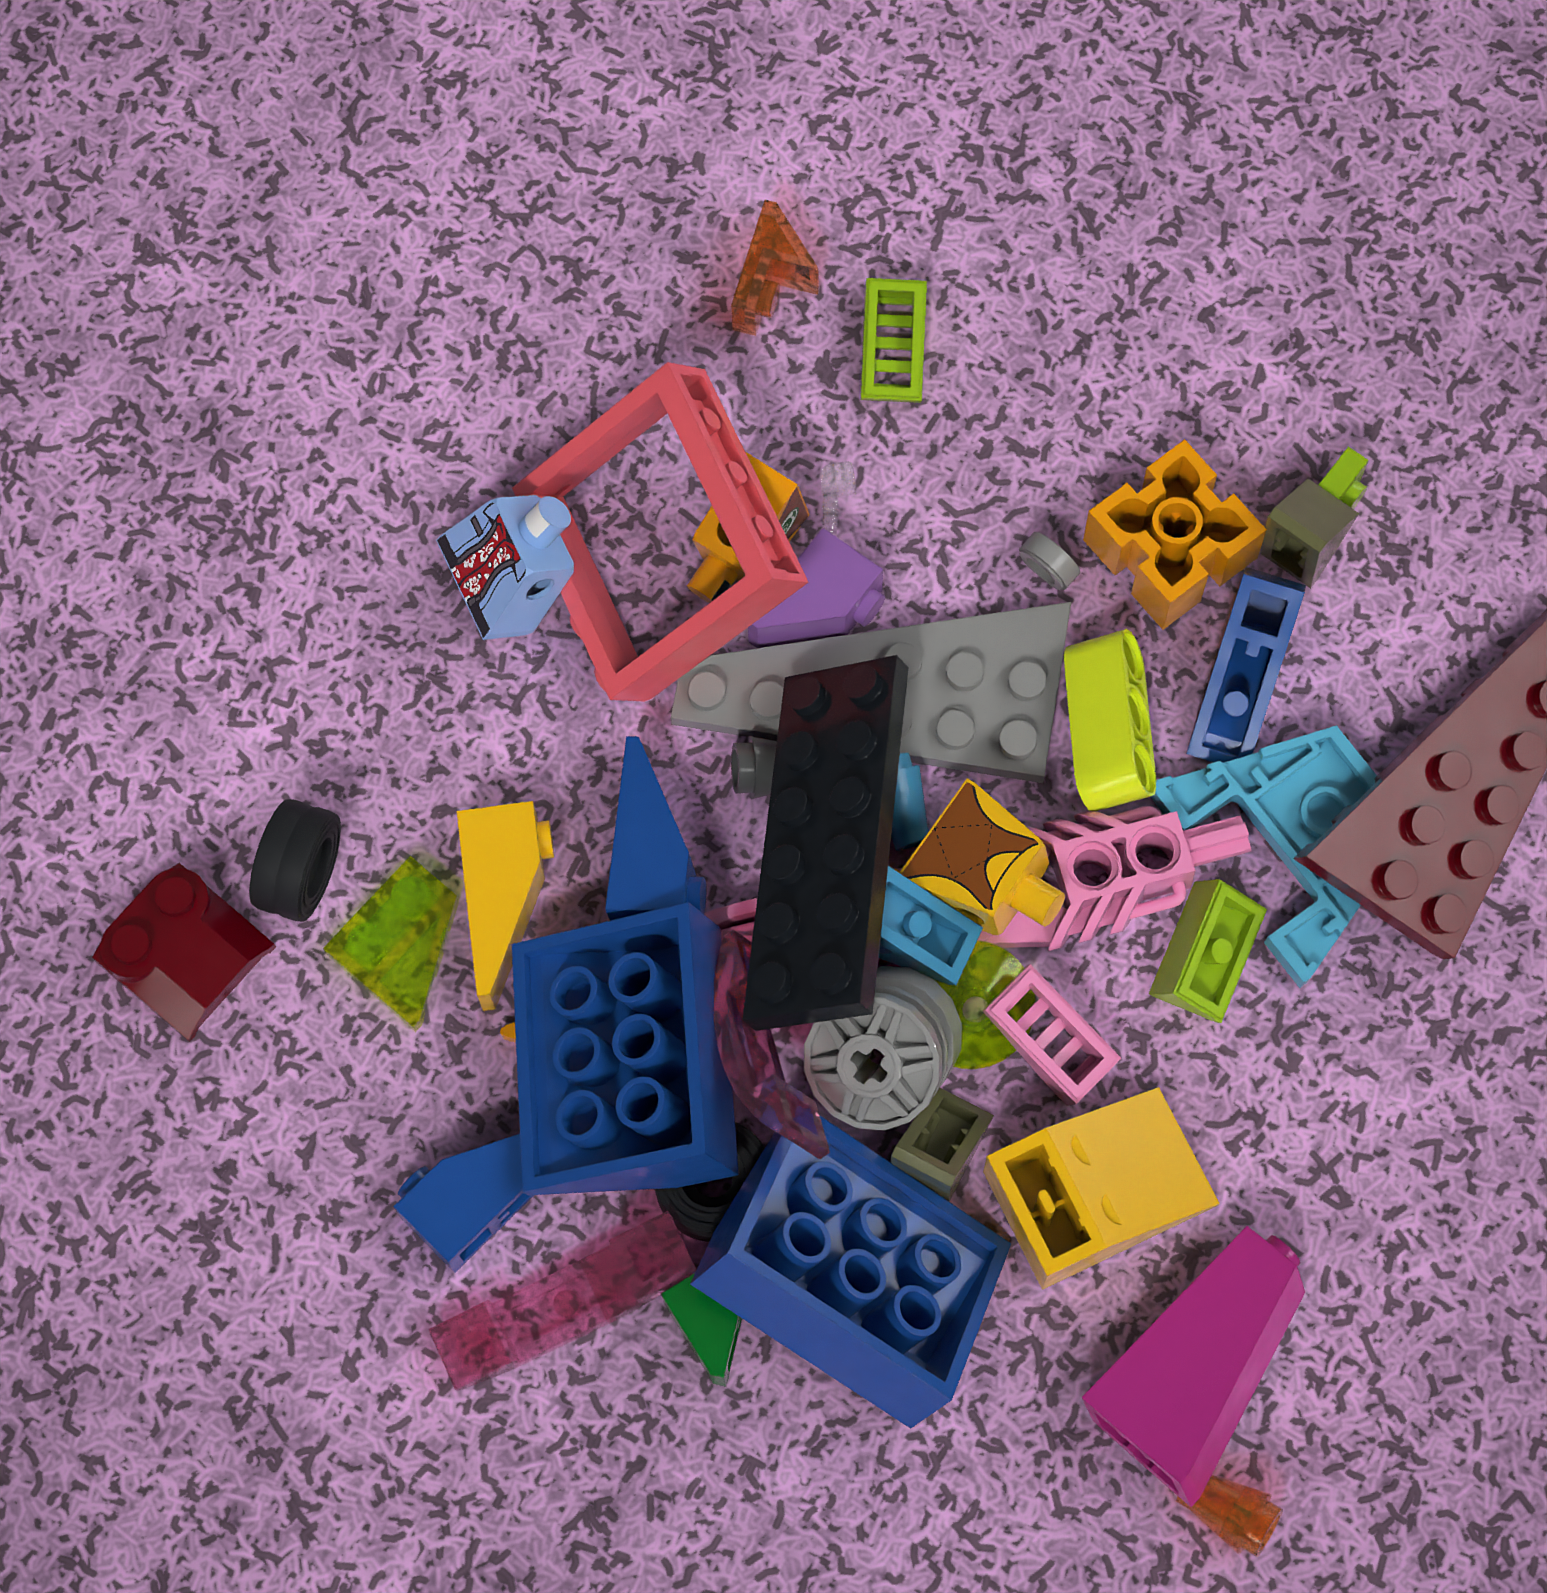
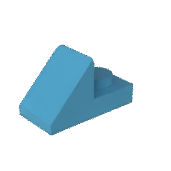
M888 866L879 958L901 967L912 968L948 985H957L983 927Z

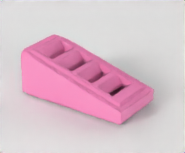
M1031 964L1027 965L983 1010L993 1024L1066 1106L1077 1104L1121 1059ZM1031 989L1039 999L1015 1022L1008 1012ZM1048 1009L1055 1019L1033 1040L1026 1031ZM1065 1029L1071 1036L1070 1040L1050 1058L1044 1049ZM1081 1048L1088 1057L1068 1076L1061 1067Z

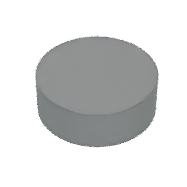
M1033 532L1019 548V555L1029 569L1057 590H1066L1080 574V569L1075 561L1059 545L1039 532Z

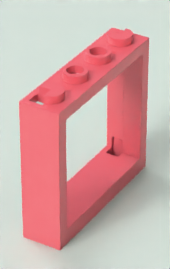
M667 362L512 487L515 496L537 495L540 498L551 496L564 503L569 510L563 496L668 413L746 575L638 656L570 512L571 522L560 535L574 562V573L560 593L570 613L571 626L582 639L593 662L596 680L607 693L610 700L645 702L652 699L809 583L705 369Z

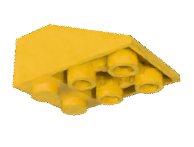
M1159 1087L1046 1127L987 1155L983 1170L1042 1290L1220 1204Z

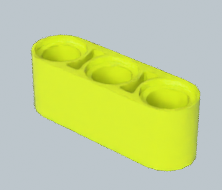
M1123 629L1067 646L1064 651V668L1076 786L1084 805L1089 811L1096 812L1153 796L1156 792V772L1145 667L1135 636L1130 630Z

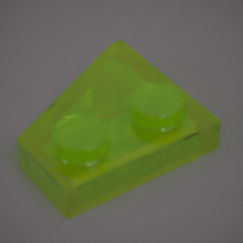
M409 856L325 945L323 950L327 956L416 1032L424 1021L425 1006L434 977H437L444 954L442 949L447 933L451 930L459 904L458 897L413 857Z

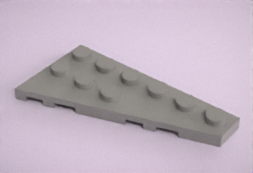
M1071 602L710 655L678 679L671 713V725L777 741L785 677L897 655L909 667L900 753H909L912 763L1043 783Z

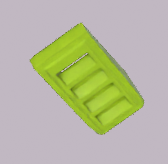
M866 278L860 400L921 403L927 281ZM877 305L912 306V316L877 314ZM876 327L911 328V338L876 336ZM875 349L910 351V361L875 359ZM874 372L910 373L909 385L874 383Z

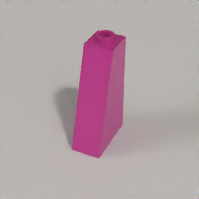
M1248 1226L1232 1240L1082 1396L1092 1420L1190 1507L1201 1497L1305 1294L1297 1267L1300 1264V1260L1292 1249L1276 1236L1271 1235L1267 1240L1263 1239Z

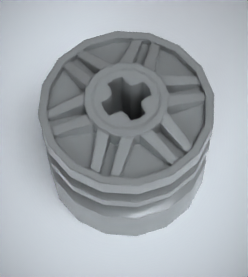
M878 967L872 1015L813 1023L804 1044V1073L814 1097L833 1117L856 1128L884 1131L909 1123L930 1104L939 1087L951 1073L961 1051L962 1023L954 1002L934 979L912 968ZM873 1049L879 1050L885 1056L879 1065L869 1059Z

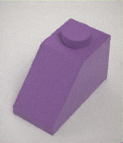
M822 528L798 558L809 583L749 626V643L756 648L848 635L857 622L863 627L867 626L879 612L885 600V596L881 593L883 569Z

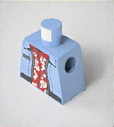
M537 495L492 499L444 532L436 540L483 640L525 636L534 632L574 573V562L560 535L569 526L571 515L565 504L557 498L551 496L540 498Z

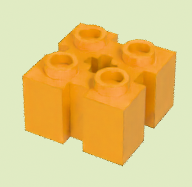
M1185 439L1146 468L1142 490L1139 493H1136L1128 483H1125L1089 510L1083 541L1114 576L1126 567L1133 573L1135 578L1131 595L1162 630L1201 602L1209 576L1220 587L1258 558L1267 530L1234 493L1223 502L1218 499L1213 493L1217 474ZM1179 534L1182 538H1175L1174 536Z

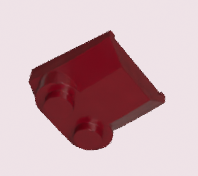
M178 863L156 875L104 932L92 958L100 967L190 1042L196 1036V1032L203 1022L262 957L271 953L276 948V945L211 890L198 874Z

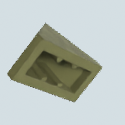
M1306 479L1276 505L1268 515L1265 526L1267 530L1260 554L1311 589L1359 513L1310 479Z
M939 1087L930 1104L914 1118L896 1145L891 1156V1163L950 1202L994 1115Z

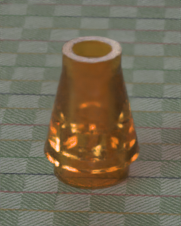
M1215 1475L1210 1477L1201 1497L1192 1507L1187 1505L1178 1496L1176 1499L1177 1503L1189 1509L1237 1554L1245 1550L1255 1557H1258L1267 1545L1283 1513L1282 1508L1270 1502L1271 1494Z

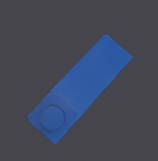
M1245 568L1186 754L1213 763L1217 761L1224 763L1253 754L1305 594L1306 585L1252 568Z
M626 736L605 907L609 920H615L689 902L704 914L707 895L705 877H697L688 849L640 738L637 736Z
M520 1134L442 1159L431 1170L424 1166L414 1172L398 1191L401 1199L393 1207L400 1218L454 1273L534 1196H529L522 1192Z

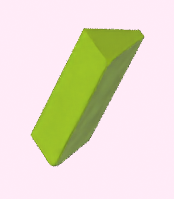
M1220 879L1194 882L1149 994L1216 1023H1222L1267 909Z

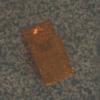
M764 200L731 304L733 330L754 336L757 334L762 316L767 318L773 317L779 298L780 286L816 295L819 294V270L816 263L777 202Z

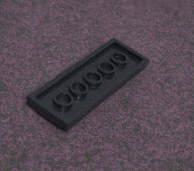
M897 655L785 677L742 1020L755 1031L873 1014L909 669Z

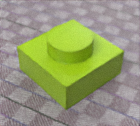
M1348 446L1319 483V486L1354 509L1367 490V486L1360 481L1369 460Z

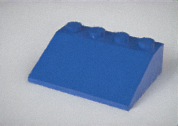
M686 902L512 944L522 1192L530 1196L679 1188L739 1175L721 928L692 904Z
M796 1100L789 1107L715 1229L690 1285L911 1429L952 1401L1011 1243Z

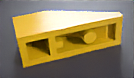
M533 801L457 811L476 992L483 1011L494 1010L498 1005L512 968V944L522 941L545 880L543 859L554 858L550 820L538 822Z

